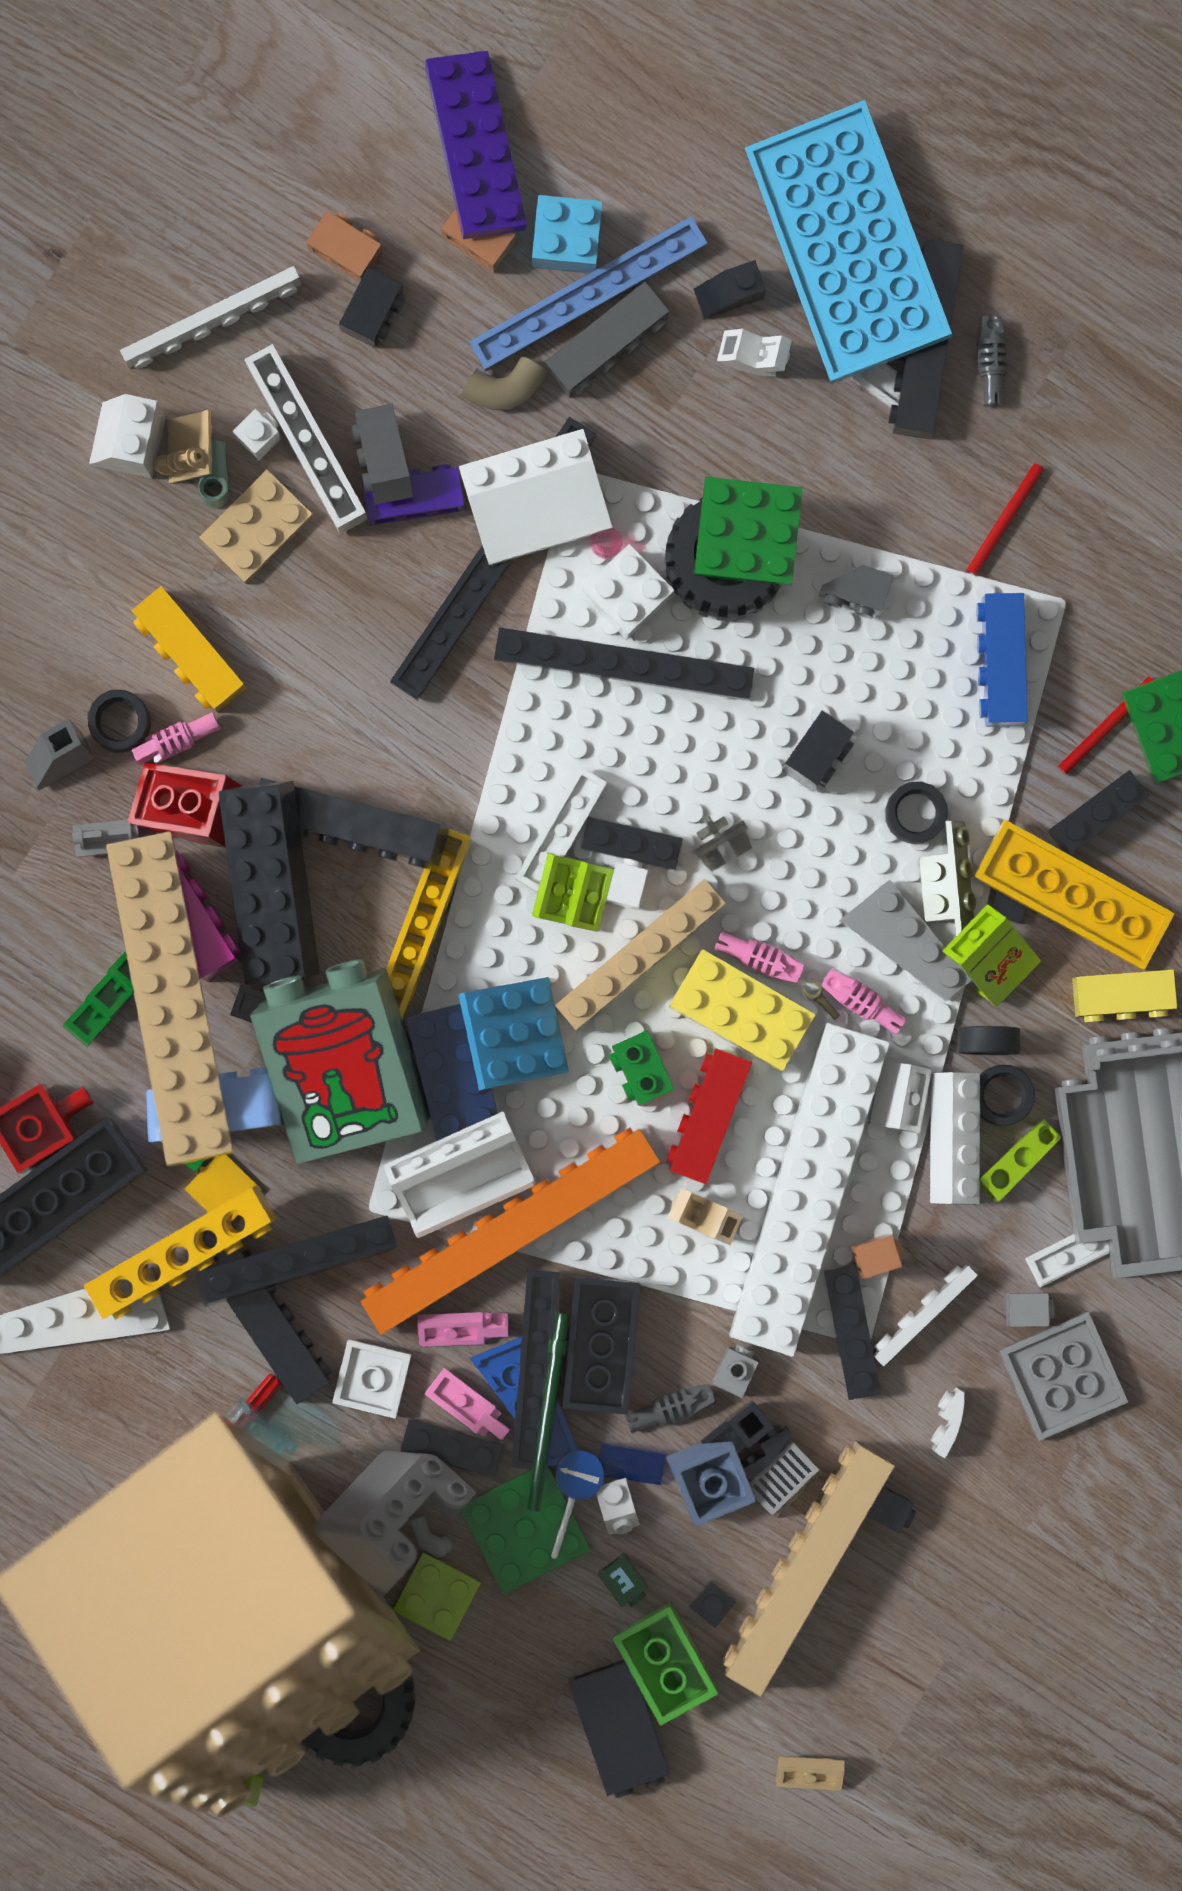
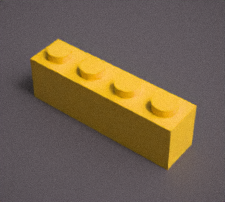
M162 586L131 610L137 617L133 621L135 626L144 636L150 633L158 643L153 647L165 661L171 657L177 664L178 668L174 672L185 685L192 682L199 692L194 696L206 710L212 706L218 713L247 689Z

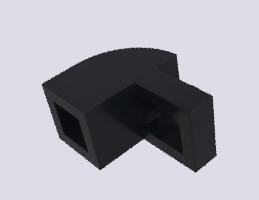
M750 1401L732 1413L723 1423L700 1441L702 1444L732 1442L738 1454L744 1448L751 1447L774 1427L757 1405Z

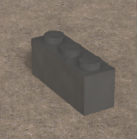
M393 403L355 411L357 424L351 425L355 444H362V449H357L360 469L367 467L368 473L362 474L366 493H373L375 505L413 497Z

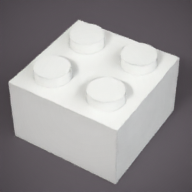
M628 544L582 588V595L628 640L673 597L674 589Z

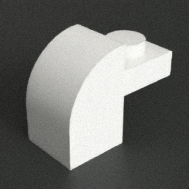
M744 329L724 331L717 362L740 371L775 377L777 371L785 370L790 357L789 350L792 340L784 336L761 337Z

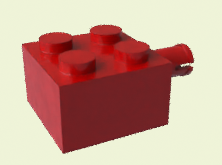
M40 1083L0 1108V1145L18 1174H24L78 1138L69 1123L70 1117L89 1105L94 1104L84 1086L58 1101L57 1099L55 1100L48 1086Z

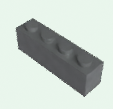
M644 282L545 360V369L568 397H571L574 393H577L579 396L593 385L591 380L599 373L604 376L618 365L616 360L626 353L630 356L643 345L641 340L651 333L655 336L668 325L666 320L669 319V310L648 284Z

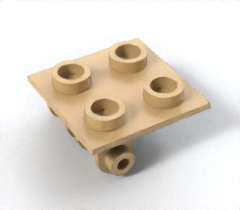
M211 410L168 420V455L158 456L153 463V467L160 474L169 475L170 484L212 474Z

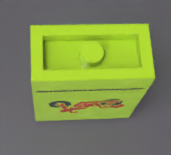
M988 904L943 950L944 954L961 967L977 985L975 991L996 1008L1041 962L1008 919Z

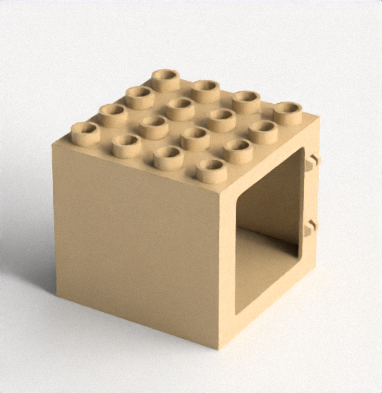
M216 1412L1 1574L0 1596L125 1789L204 1813L212 1809L217 1817H223L236 1810L248 1800L251 1793L244 1782L251 1775H257L265 1768L271 1776L285 1772L305 1754L299 1742L319 1727L325 1735H330L350 1723L359 1713L353 1701L374 1686L379 1694H383L405 1681L413 1671L407 1660L419 1652L420 1649L384 1597L318 1537L316 1523L323 1515L324 1510L291 1462Z

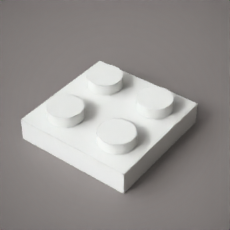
M348 1339L332 1403L396 1419L412 1354Z

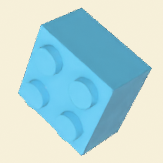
M538 195L532 268L583 273L595 271L597 268L602 201Z

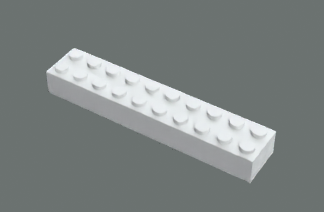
M824 1024L730 1329V1337L792 1357L794 1356L890 1042L833 1024Z

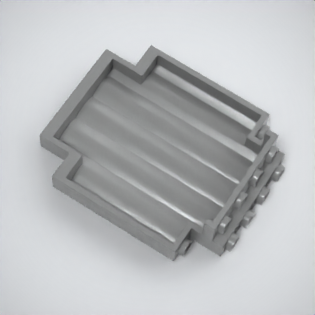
M1172 1028L1153 1030V1036L1141 1038L1140 1032L1121 1034V1040L1109 1042L1108 1036L1089 1038V1044L1082 1046L1087 1084L1082 1085L1081 1078L1062 1081V1087L1055 1088L1075 1243L1108 1240L1113 1278L1182 1270V1033L1173 1034Z

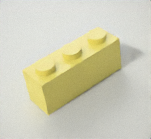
M1174 970L1072 978L1075 1017H1084L1085 1023L1104 1021V1015L1116 1014L1117 1020L1136 1019L1137 1012H1149V1018L1169 1016L1168 1010L1177 1009Z

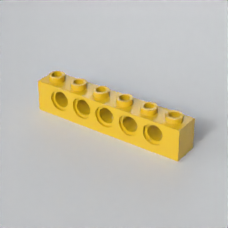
M451 829L448 832L439 866L428 864L427 869L423 870L386 968L402 1021L405 1020L472 842L470 836Z
M256 1185L83 1286L102 1319L112 1315L117 1320L132 1311L130 1304L140 1299L144 1304L160 1295L158 1288L168 1283L172 1288L188 1279L185 1272L195 1266L198 1271H201L216 1262L213 1257L214 1255L223 1250L226 1255H229L243 1247L244 1245L241 1240L252 1234L254 1239L269 1232L272 1230L269 1224L277 1218L259 1186ZM234 1214H239L244 1218L245 1228L243 1231H237L232 1227L231 1218ZM206 1230L215 1233L217 1237L215 1247H209L204 1243L203 1234ZM178 1246L184 1247L188 1251L189 1260L187 1263H181L177 1260L175 1251ZM150 1263L157 1264L161 1269V1276L158 1280L151 1278L148 1274L147 1268ZM122 1279L131 1282L133 1286L131 1296L121 1292L120 1282Z

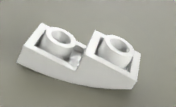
M956 1387L953 1392L947 1390L937 1405L941 1408L938 1415L947 1420L948 1423L945 1427L940 1425L930 1440L934 1443L931 1449L943 1458H946L956 1439L963 1416L964 1392Z

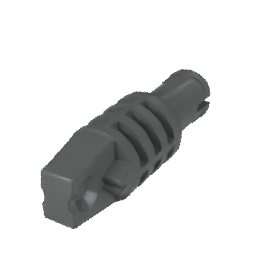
M983 316L979 321L977 339L978 374L983 378L984 385L983 406L990 407L991 404H993V407L1004 405L1003 377L1007 373L1006 339L1002 317Z
M709 1384L683 1388L655 1398L652 1401V1405L628 1413V1415L625 1414L627 1422L630 1423L628 1426L631 1433H635L638 1430L658 1423L660 1426H667L695 1416V1414L716 1404V1400Z

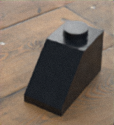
M756 260L724 270L693 288L703 319H707L763 300L766 289Z

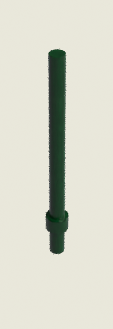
M557 1313L553 1339H549L548 1352L551 1354L527 1510L540 1511L563 1356L567 1355L569 1341H566L569 1314Z

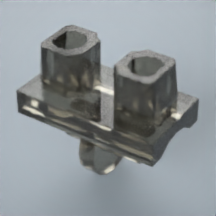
M706 815L702 818L706 827L696 833L701 841L712 835L713 839L694 849L692 854L696 861L701 859L705 867L712 873L726 864L718 848L729 843L737 857L752 849L749 837L746 834L748 827L744 821H741L720 834L719 830L728 825L726 818L723 816L713 822L711 817Z

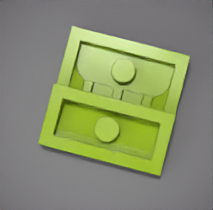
M548 853L532 916L598 932L614 869Z

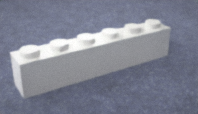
M273 344L244 359L339 534L368 520L363 506Z

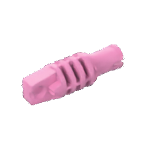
M213 712L188 724L185 721H180L146 737V743L132 749V753L139 765L152 760L157 764L193 748L196 745L195 741L221 729Z
M721 931L718 938L720 941L716 943L714 950L738 958L743 966L769 977L795 983L800 979L805 964L783 950L755 939H750L747 942L725 933V931Z
M832 968L822 982V987L841 1004L865 1020H875L894 1035L899 1032L900 1026L902 1027L907 1019L885 1005L881 995L856 978Z

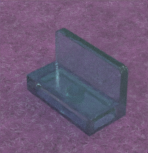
M243 1397L224 1417L278 1454L286 1446L292 1451L297 1448V1444L290 1434Z

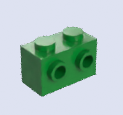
M648 1030L612 1046L614 1053L608 1056L616 1073L622 1071L627 1083L622 1084L629 1103L635 1100L637 1105L640 1106L674 1090Z

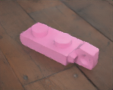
M508 1313L422 1314L417 1317L419 1345L421 1347L484 1344V1340L492 1337H508L509 1335Z
M445 1367L425 1392L427 1397L475 1433L478 1432L485 1436L490 1431L500 1440H503L511 1430L498 1420L502 1412L493 1403Z

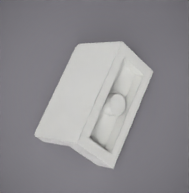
M884 1061L877 1082L870 1123L872 1125L920 1133L932 1069Z

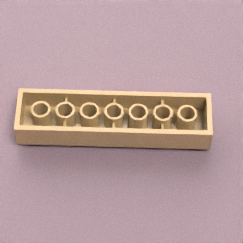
M857 1441L854 1442L852 1447L847 1444L838 1459V1462L841 1464L836 1475L830 1473L821 1488L824 1491L823 1493H825L819 1503L814 1501L805 1516L808 1522L803 1532L797 1530L788 1545L791 1550L786 1560L781 1558L772 1572L773 1579H775L770 1588L764 1587L755 1602L758 1608L753 1617L747 1615L739 1629L741 1633L737 1645L731 1643L723 1656L722 1661H724L723 1665L726 1676L760 1697L894 1468V1465L889 1460Z

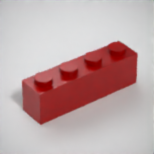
M717 1048L714 1049L713 1055L706 1053L700 1071L705 1072L702 1084L695 1083L689 1098V1102L694 1103L690 1116L683 1114L677 1132L682 1134L679 1145L672 1144L666 1159V1163L671 1164L669 1171L702 1184H707L752 1065L751 1061Z

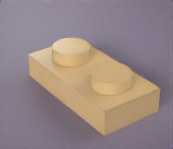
M798 1756L778 1757L776 1787L841 1791L844 1777V1760L800 1758Z

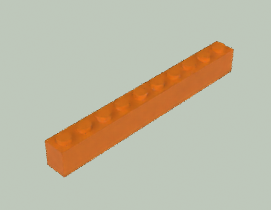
M631 1127L614 1137L617 1143L605 1149L602 1144L587 1153L586 1155L589 1160L579 1167L574 1161L558 1171L561 1178L550 1184L548 1179H545L530 1188L533 1192L532 1196L523 1201L520 1196H517L503 1205L506 1212L494 1218L492 1213L475 1222L478 1229L466 1235L465 1231L462 1230L449 1238L447 1241L450 1246L438 1252L435 1247L420 1256L419 1258L422 1263L411 1270L407 1264L391 1274L394 1279L391 1283L383 1287L378 1282L365 1290L366 1298L360 1302L379 1334L382 1335L660 1163L641 1130L638 1129L633 1132Z

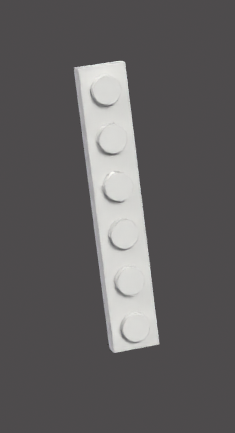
M294 266L131 344L121 349L120 352L129 369L134 366L137 369L145 367L153 361L152 357L163 352L166 355L174 353L182 347L181 343L192 338L194 341L200 340L211 333L210 329L220 324L223 327L229 326L240 319L239 315L249 310L252 313L258 312L269 305L268 301L278 296L283 299L297 292V287L302 285Z

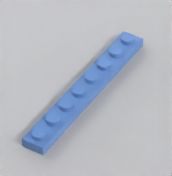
M690 216L469 341V345L486 372L707 247L708 243L693 217Z

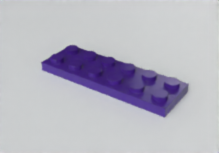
M488 51L426 59V74L462 238L469 239L525 231L527 227Z

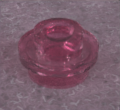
M613 528L592 535L590 546L596 556L610 559L620 552L622 537ZM603 537L612 539L613 542L609 547H603L600 544V540Z

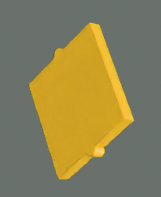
M221 1155L215 1157L206 1167H200V1173L185 1190L209 1213L257 1184L229 1156ZM234 1214V1215L232 1216V1218H231V1222H232L239 1214Z

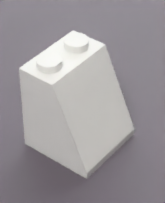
M124 394L103 402L89 465L152 479L154 474L153 463L158 456L166 416L158 401Z

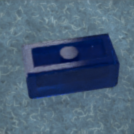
M601 1442L599 1461L602 1463L604 1476L661 1485L666 1458L665 1452Z

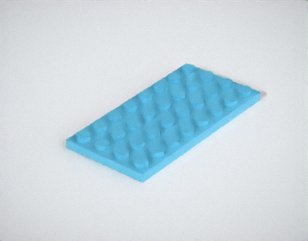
M865 100L745 147L831 384L953 337Z

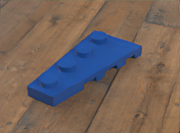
M522 1336L470 1357L514 1419H516ZM558 1399L547 1462L549 1467L559 1464L561 1459L568 1453L578 1450Z

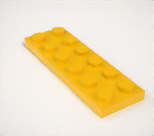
M1003 820L973 876L975 879L1140 970H1145L1175 914L1007 820Z

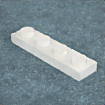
M580 766L578 767L518 871L515 880L538 892L547 854L566 856L606 787L607 782Z
M958 1265L944 1277L947 1283L939 1291L933 1288L922 1298L920 1302L923 1306L915 1314L909 1311L897 1323L900 1329L892 1336L888 1333L885 1334L874 1345V1348L877 1350L874 1353V1358L882 1366H885L978 1275L967 1265L962 1269Z

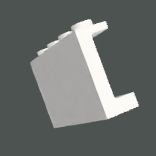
M504 1112L383 1165L394 1194L397 1195L417 1238L432 1233L536 1185Z

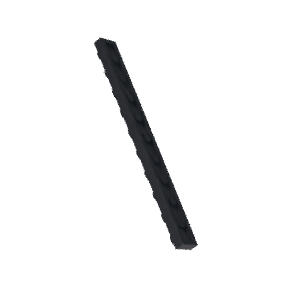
M570 416L556 435L557 437L583 429L589 447L597 436L596 433ZM483 545L481 546L390 680L392 685L416 701L419 700L513 559L489 566Z

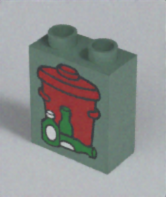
M357 959L327 969L325 972L329 983L305 989L301 976H292L272 982L263 987L266 1000H262L250 1015L297 1164L422 1132L430 1118L426 1096L386 967L367 972L364 960Z

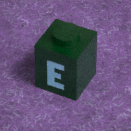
M625 1553L598 1572L599 1578L621 1607L627 1603L632 1607L646 1596L644 1590L648 1588V1584Z

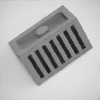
M791 1442L749 1485L758 1502L773 1517L777 1518L822 1472Z

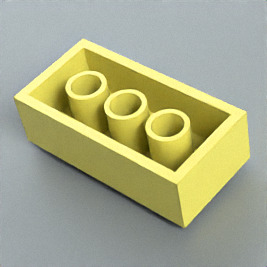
M703 949L669 1005V1008L780 1072L786 1067L816 1015Z

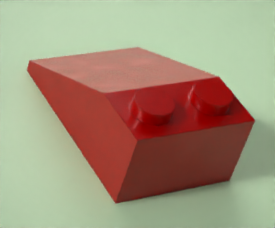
M144 763L127 822H131V825H137L139 828L158 833L171 831L173 837L195 843L226 848L218 791L241 787L242 785L222 774Z

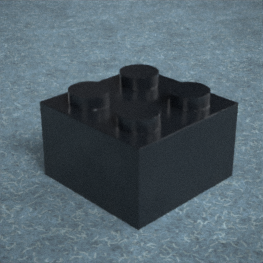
M822 710L787 759L781 771L812 792H814L817 786L824 789L836 771L832 767L835 760L837 759L842 763L855 744L850 740L854 731Z

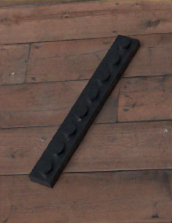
M499 627L494 661L746 701L750 700L754 667Z

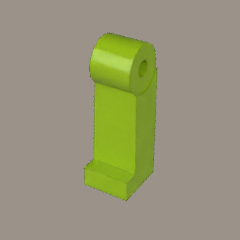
M1045 1119L1041 1120L980 1175L979 1187L994 1203L1000 1202L1059 1141L1061 1136Z

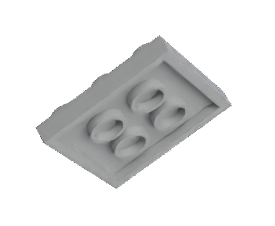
M1088 1311L998 1350L1038 1441L1128 1403Z

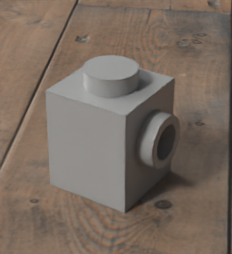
M737 1345L735 1350L728 1347L715 1373L712 1384L743 1398L759 1363L753 1359L755 1353L740 1345Z

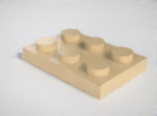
M266 470L199 538L246 584L313 517V514Z

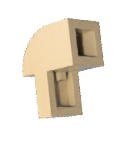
M681 1188L678 1196L672 1203L668 1218L731 1245L743 1215Z

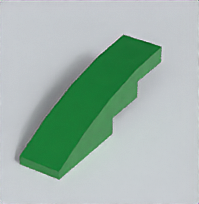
M126 951L108 969L107 974L90 991L85 1001L63 1024V1028L87 1048L134 996Z

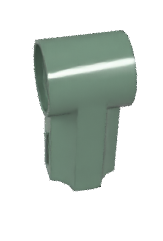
M211 440L212 474L199 477L198 489L204 504L209 508L218 509L225 506L230 497L226 443ZM212 485H219L222 487V492L218 496L210 497L206 495L207 489Z

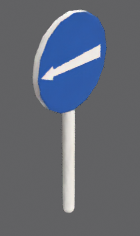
M577 1450L568 1453L561 1459L556 1469L558 1487L563 1494L569 1497L552 1551L551 1557L553 1559L558 1557L575 1499L583 1500L592 1497L599 1491L603 1483L604 1470L602 1463L595 1455L587 1451Z

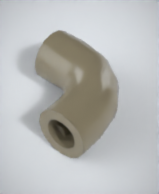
M521 357L514 370L504 378L491 377L476 368L463 389L461 396L476 405L491 410L512 409L529 401L543 384L548 371L525 357Z

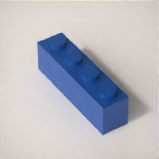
M1024 593L984 594L982 602L976 605L977 622H982V635L977 636L978 654H983V667L978 668L979 686H984V699H979V717L985 718V727L1024 726L1028 722Z

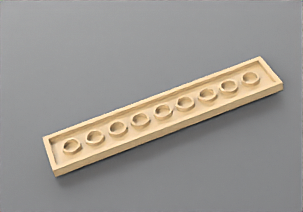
M169 831L107 844L106 848L166 1164L169 1167L234 1153L172 833Z

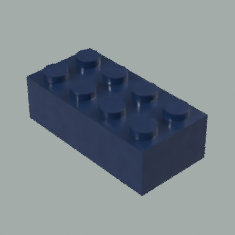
M461 1004L406 1017L436 1140H441L498 1114L492 1088L479 1091Z

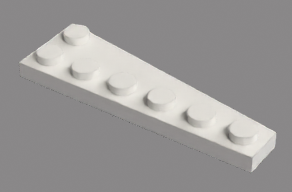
M153 1267L148 1268L149 1276L156 1279ZM122 1279L120 1282L121 1292L131 1296L133 1292L131 1282L126 1279ZM81 1289L0 1315V1354L166 1331L171 1329L161 1293L144 1304L140 1299L130 1304L132 1311L115 1320L112 1315L102 1319L86 1289Z

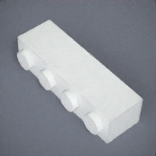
M931 1073L930 1203L979 1204L980 1073Z

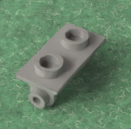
M128 819L72 826L76 858L108 854L107 844L139 838L138 826L131 825V822H127Z

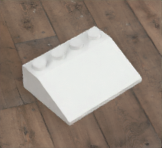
M583 429L459 466L489 566L613 529Z

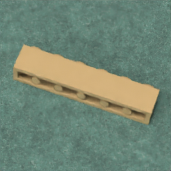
M703 879L555 1005L556 1009L573 1029L578 1031L723 908L726 903L710 884Z

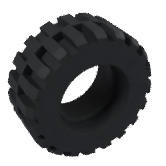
M699 498L698 503L695 505L690 504L684 509L681 517H677L672 525V530L666 544V573L672 583L676 596L679 595L683 599V604L689 609L693 607L698 610L699 615L708 618V615L714 616L720 621H727V618L734 617L736 620L745 618L747 614L759 612L765 604L770 603L774 599L782 585L744 581L734 586H722L709 581L704 576L694 575L702 498Z
M409 1676L394 1689L382 1694L383 1706L381 1713L369 1727L359 1731L340 1729L330 1735H325L319 1727L303 1739L301 1744L307 1750L311 1748L315 1751V1757L322 1761L325 1758L334 1761L333 1765L343 1767L344 1764H352V1767L363 1766V1763L368 1761L374 1763L380 1760L384 1754L392 1752L397 1747L398 1742L404 1738L412 1720L415 1707L412 1676Z

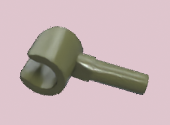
M812 979V982L819 990L817 994L809 995L803 988L804 996L810 1001H816L833 1020H836L840 1014L823 995L820 982Z

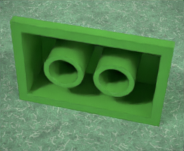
M672 1601L642 1616L612 1637L660 1726L718 1695L719 1687Z

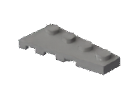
M891 880L887 881L839 920V922L850 928L863 940L910 973L912 977L944 1001L950 999L972 981L961 967L944 954V945Z

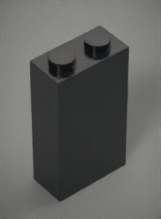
M624 1659L568 1678V1684L606 1795L614 1794L615 1798H621L633 1793V1787L645 1783L646 1787H652L664 1782V1776L670 1775L669 1768L643 1693Z

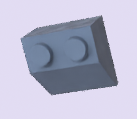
M732 1442L695 1444L666 1457L695 1527L756 1502Z

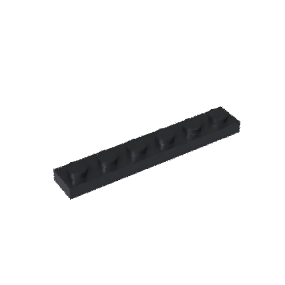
M527 1270L512 1457L513 1468L533 1469L551 1354L548 1352L549 1339H553L557 1315L560 1272Z

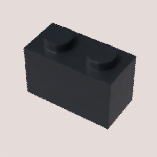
M367 267L339 323L341 332L376 348L379 340L384 342L391 329V324L388 322L393 312L399 313L406 298L403 295L402 284Z

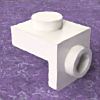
M626 1478L601 1485L596 1495L608 1534H625L634 1527L639 1526V1520Z

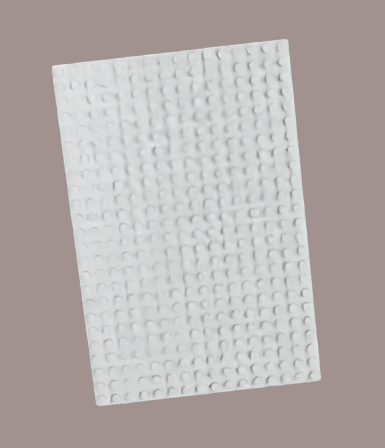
M597 474L613 529L549 548L526 632L754 667L750 700H739L517 664L470 834L472 842L459 874L422 1013L460 1004L458 994L545 977H549L554 1004L556 1005L705 879L726 903L723 908L578 1031H575L556 1009L569 1072L495 1087L492 1090L498 1113L504 1112L536 1185L545 1179H548L551 1184L561 1178L558 1171L574 1161L578 1167L587 1162L589 1159L586 1154L603 1144L605 1149L617 1143L614 1137L631 1127L633 1132L638 1129L641 1130L660 1161L654 1167L516 1252L619 1280L640 1282L641 1286L736 1311L824 1024H833L890 1042L884 1061L915 1065L932 1069L931 1073H942L964 987L950 999L944 1001L912 977L910 973L895 964L850 928L839 922V920L887 881L891 880L925 922L919 858L948 854L946 823L934 839L923 844H909L894 836L885 821V808L889 797L898 787L909 782L918 781L933 785L943 794L948 807V818L946 821L965 822V827L970 835V842L967 848L968 859L973 867V875L970 880L971 890L976 899V907L973 910L974 918L986 906L991 887L975 879L973 876L1003 820L1009 821L1066 603L1062 598L980 576L975 577L962 571L798 528L792 586L782 585L774 599L770 603L765 604L759 612L755 614L752 612L739 620H736L734 617L727 618V621L717 620V617L710 615L706 618L699 615V611L693 607L689 609L684 605L683 599L679 595L676 596L674 592L673 597L626 640L582 595V588L628 544L672 587V583L666 573L665 552L668 536L672 530V525L677 517H681L684 509L690 504L695 505L699 501ZM862 565L894 575L882 613L879 617L873 615L872 619L855 614V608L843 605L842 608H835L823 602L824 598L818 596L822 585ZM705 577L709 581L722 586H734L744 582ZM1024 593L1028 722L1024 726L985 727V718L979 717V699H984V686H979L978 668L983 667V654H978L977 636L982 635V622H977L976 605L982 602L984 594ZM823 710L854 731L850 740L855 744L842 763L837 759L835 760L832 767L836 771L824 789L817 786L814 792H812L781 770L819 713ZM579 766L607 782L606 787L588 817L683 838L676 870L673 871L643 864L642 869L648 870L638 910L606 902L598 932L533 917L532 912L538 892L515 880L518 871ZM911 794L899 803L897 809L898 819L907 830L921 832L932 825L935 819V807L926 796ZM587 820L565 856L615 869L616 862H624V859L581 849ZM955 919L925 922L945 948L956 937ZM721 931H725V933L747 942L750 939H755L783 950L805 964L800 979L795 983L769 977L743 966L738 958L714 950L716 943L720 941L718 938ZM702 949L816 1014L782 1072L669 1008L670 1003ZM834 968L856 978L881 995L885 1005L907 1019L904 1025L900 1026L899 1032L894 1035L875 1020L863 1019L841 1004L822 987L823 995L840 1014L836 1020H833L816 1001L806 999L803 988L809 995L817 994L819 988L814 985L812 979L819 981L822 985L826 975ZM648 1030L674 1090L638 1106L635 1100L629 1103L622 1084L627 1083L622 1071L616 1073L608 1055L614 1053L613 1045ZM412 1046V1054H413V1057H414V1060H415V1063H416V1067H417V1070H418V1073H419V1077H420V1080H421V1076H420V1072H419V1068H418V1064H417L415 1052H414V1049H413V1046ZM717 1048L751 1061L752 1065L708 1182L705 1185L669 1171L671 1164L666 1163V1159L672 1144L679 1145L682 1134L677 1132L683 1114L690 1116L694 1103L689 1102V1098L695 1083L701 1085L705 1076V1072L700 1071L706 1053L713 1055L714 1049ZM931 1076L920 1133L872 1125L870 1120L876 1093L875 1089L803 1323V1330L836 1338L823 1271L855 1265L850 1245L884 1234L892 1235L893 1239H898L931 1116ZM431 1116L422 1132L386 1141L369 1203L371 1212L384 1216L388 1215V1217L410 1223L397 1195L394 1194L383 1165L437 1141ZM529 1188L438 1230L454 1235L464 1230L466 1235L478 1229L475 1222L492 1213L494 1218L506 1212L503 1205L517 1196H520L523 1201L532 1196L533 1192ZM681 1188L743 1215L731 1245L668 1218L672 1203L678 1196ZM889 1271L866 1279L859 1277L870 1339L873 1335Z

